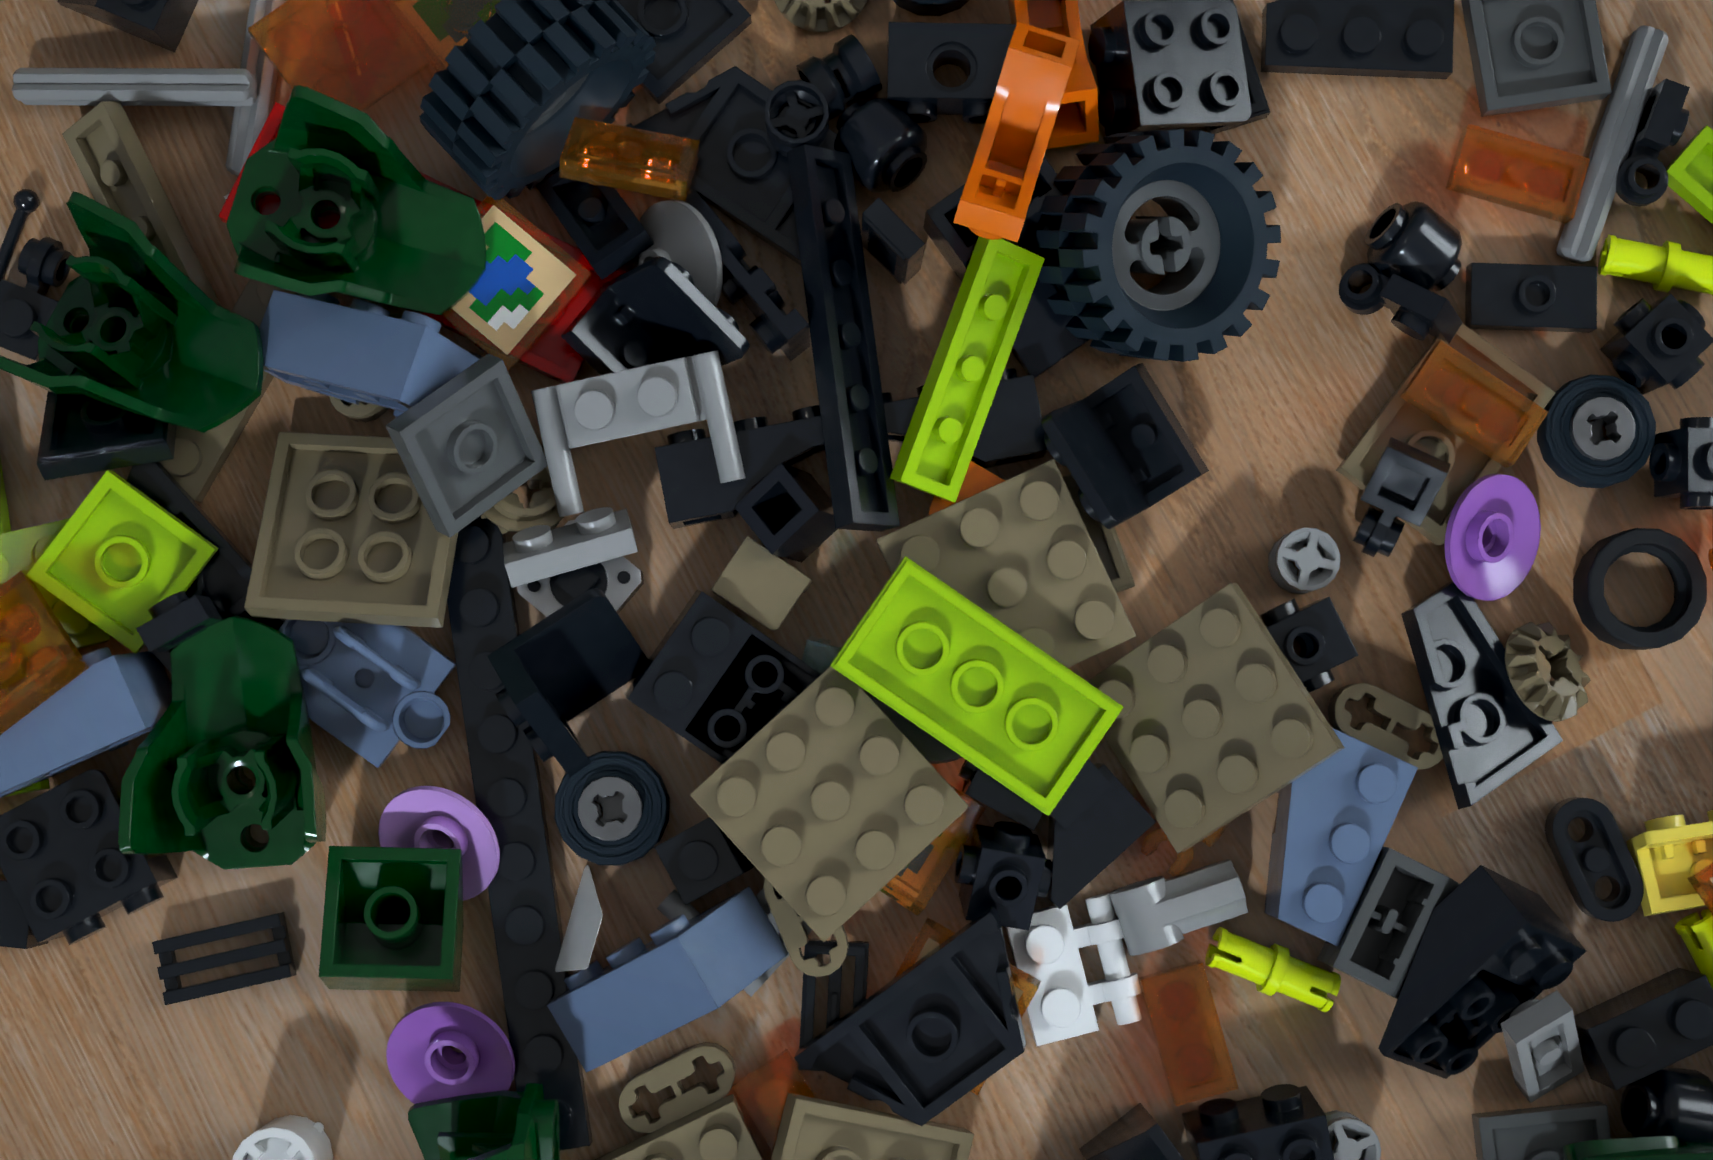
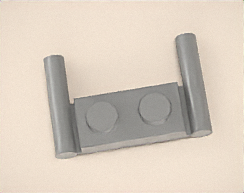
M718 350L531 391L559 517L584 512L571 454L572 448L707 420L720 483L746 478Z

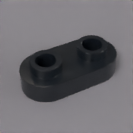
M1573 797L1557 803L1547 816L1545 835L1576 905L1586 915L1603 921L1616 922L1630 917L1642 902L1644 893L1643 882L1612 813L1604 804L1590 798ZM1576 817L1580 818L1585 824V834L1578 841H1574L1568 833V825ZM1606 876L1612 884V890L1607 898L1601 900L1595 893V884L1599 878Z

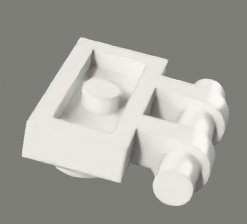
M1109 893L1085 899L1091 921L1088 924L1073 927L1068 906L1065 904L1061 909L1051 906L1033 911L1029 931L1005 927L1021 990L1024 991L1023 998L1036 1046L1099 1031L1093 1005L1112 1002L1117 1025L1130 1024L1142 1019L1136 995L1142 993L1137 973H1130L1122 942L1124 935L1119 919L1115 915ZM1097 945L1105 979L1087 983L1079 948Z

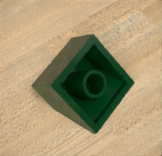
M329 846L319 978L329 989L460 992L464 930L462 850Z

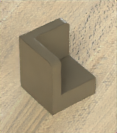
M747 536L711 590L714 594L732 606L739 608L768 629L776 631L802 593H806L812 584V580L778 556L772 555L769 550Z

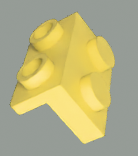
M1713 810L1707 812L1709 822L1686 825L1684 815L1682 814L1648 820L1644 822L1646 832L1626 841L1628 850L1643 882L1644 893L1641 905L1644 916L1713 905V883L1710 880L1713 877Z

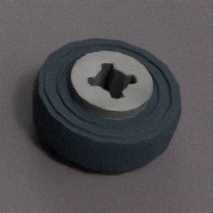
M1590 374L1569 381L1556 391L1538 418L1537 443L1544 461L1558 477L1578 487L1602 489L1628 480L1646 464L1655 445L1656 421L1649 402L1635 386L1615 376ZM1605 423L1606 436L1609 438V440H1606L1603 437L1602 426Z
M601 751L588 756L591 763L571 777L566 773L555 795L554 819L562 840L579 857L597 865L622 866L644 857L661 840L669 822L670 797L662 777L646 760L628 752Z

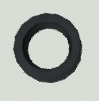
M1634 528L1599 540L1582 557L1573 578V602L1582 623L1598 640L1619 649L1646 650L1660 648L1682 639L1698 623L1707 602V577L1698 555L1681 538L1661 529ZM1631 552L1648 553L1659 558L1667 566L1674 582V602L1670 612L1660 622L1647 627H1634L1619 621L1610 611L1604 597V578L1608 568L1619 557Z

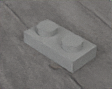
M610 507L596 508L580 514L575 519L576 523L552 530L548 525H537L517 532L512 537L513 541L503 543L504 565L511 587H517L638 552L627 508L615 512Z
M1557 990L1541 1000L1532 999L1522 1003L1513 1010L1507 1020L1500 1023L1515 1084L1530 1103L1585 1071L1573 1009Z

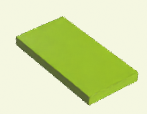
M906 556L898 564L830 663V666L1047 816L1056 807L1124 708Z

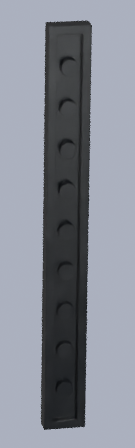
M480 515L458 532L447 604L476 807L492 825L500 848L499 868L493 881L488 886L509 1041L515 1059L514 1076L517 1092H524L527 1083L543 1084L544 1100H558L560 1150L590 1146L593 1140L582 1065L547 1006L569 990L563 980L569 974L568 971H555L564 939L537 753L523 732L530 724L525 721L516 727L499 703L495 694L505 687L487 657L520 635L514 591L504 565L503 543H506L505 534L502 535L496 524L488 518L481 519Z

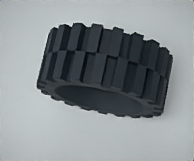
M501 0L494 6L496 13L485 23L480 19L468 31L471 35L469 40L463 46H454L445 58L449 64L448 67L434 74L428 85L433 91L422 98L420 108L424 113L419 116L420 122L488 197L491 196L494 200H502L505 195L509 199L517 197L525 186L532 190L543 182L546 174L549 172L554 174L565 167L572 155L576 152L581 155L592 145L590 139L598 131L605 132L616 120L613 117L619 108L627 107L635 96L632 89L645 81L649 73L645 67L654 62L656 52L653 50L656 46L655 40L617 0Z
M1201 130L1133 131L1103 137L1105 144L1087 145L1076 153L1083 166H1063L1054 181L1061 185L1065 191L1062 196H1045L1040 213L1052 216L1053 221L1051 230H1036L1035 248L1050 249V263L1043 264L1039 280L1040 283L1057 285L1059 292L1047 298V301L1054 314L1073 316L1065 326L1066 329L1076 338L1093 339L1090 347L1102 352L1119 354V356L1185 362L1199 360L1198 353L1216 354L1228 347L1223 335L1241 337L1252 326V323L1243 313L1246 309L1262 311L1270 297L1268 293L1258 287L1262 278L1277 277L1280 261L1266 259L1267 244L1281 243L1280 225H1266L1264 213L1277 208L1271 191L1254 190L1252 185L1263 177V174L1254 162L1235 163L1242 152L1240 148L1230 141L1213 142L1215 134ZM1149 200L1158 203L1168 215V217L1135 216L1136 219H1130L1134 212ZM1165 272H1168L1157 285L1148 290L1140 287L1130 274L1165 275Z

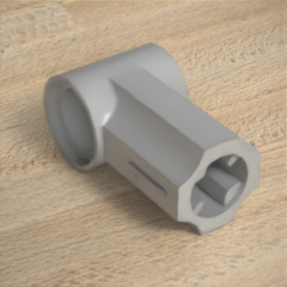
M1229 859L1165 879L1164 876L1145 879L1109 893L1117 919H1119L1129 956L1141 955L1171 946L1183 940V934L1248 913L1242 883L1232 861Z

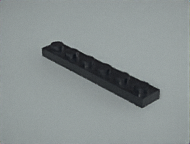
M803 144L788 151L787 159L835 529L882 532L900 526L895 484L894 480L890 479L893 469L851 155L845 152Z

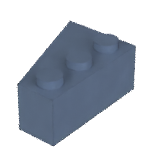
M273 290L259 327L263 349V371L285 383L359 405V402L362 401L394 409L393 415L395 417L400 416L480 360L439 334L441 324L430 317L412 311H404L401 319L389 317L390 312L360 299H353L350 307L339 305L340 301L327 293L313 296L301 294L299 296Z
M105 647L70 662L74 673L53 682L49 674H44L11 688L15 699L0 705V798L67 771L71 766L107 750L112 752L129 744V740L152 731L172 702V684L161 661L149 651L136 654L112 655L109 647Z
M1332 728L1345 748L1277 792L1279 793L1275 833H1272L1264 913L1316 938L1338 946L1418 767Z
M750 886L690 920H687L686 916L681 914L649 934L653 941L645 945L640 937L628 942L606 956L610 965L602 968L596 959L589 963L587 969L577 970L563 979L569 990L547 1006L586 1073L718 1009L789 954Z

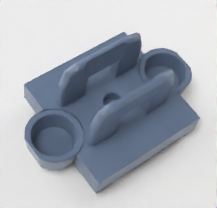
M286 619L278 630L294 641L309 719L375 767L379 768L382 766L399 741L412 748L426 749L435 746L450 726V711L446 703L435 693L455 668L456 662L408 627Z

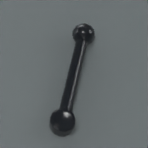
M22 189L14 195L13 203L16 210L0 248V281L3 279L28 214L36 211L39 207V198L30 189Z

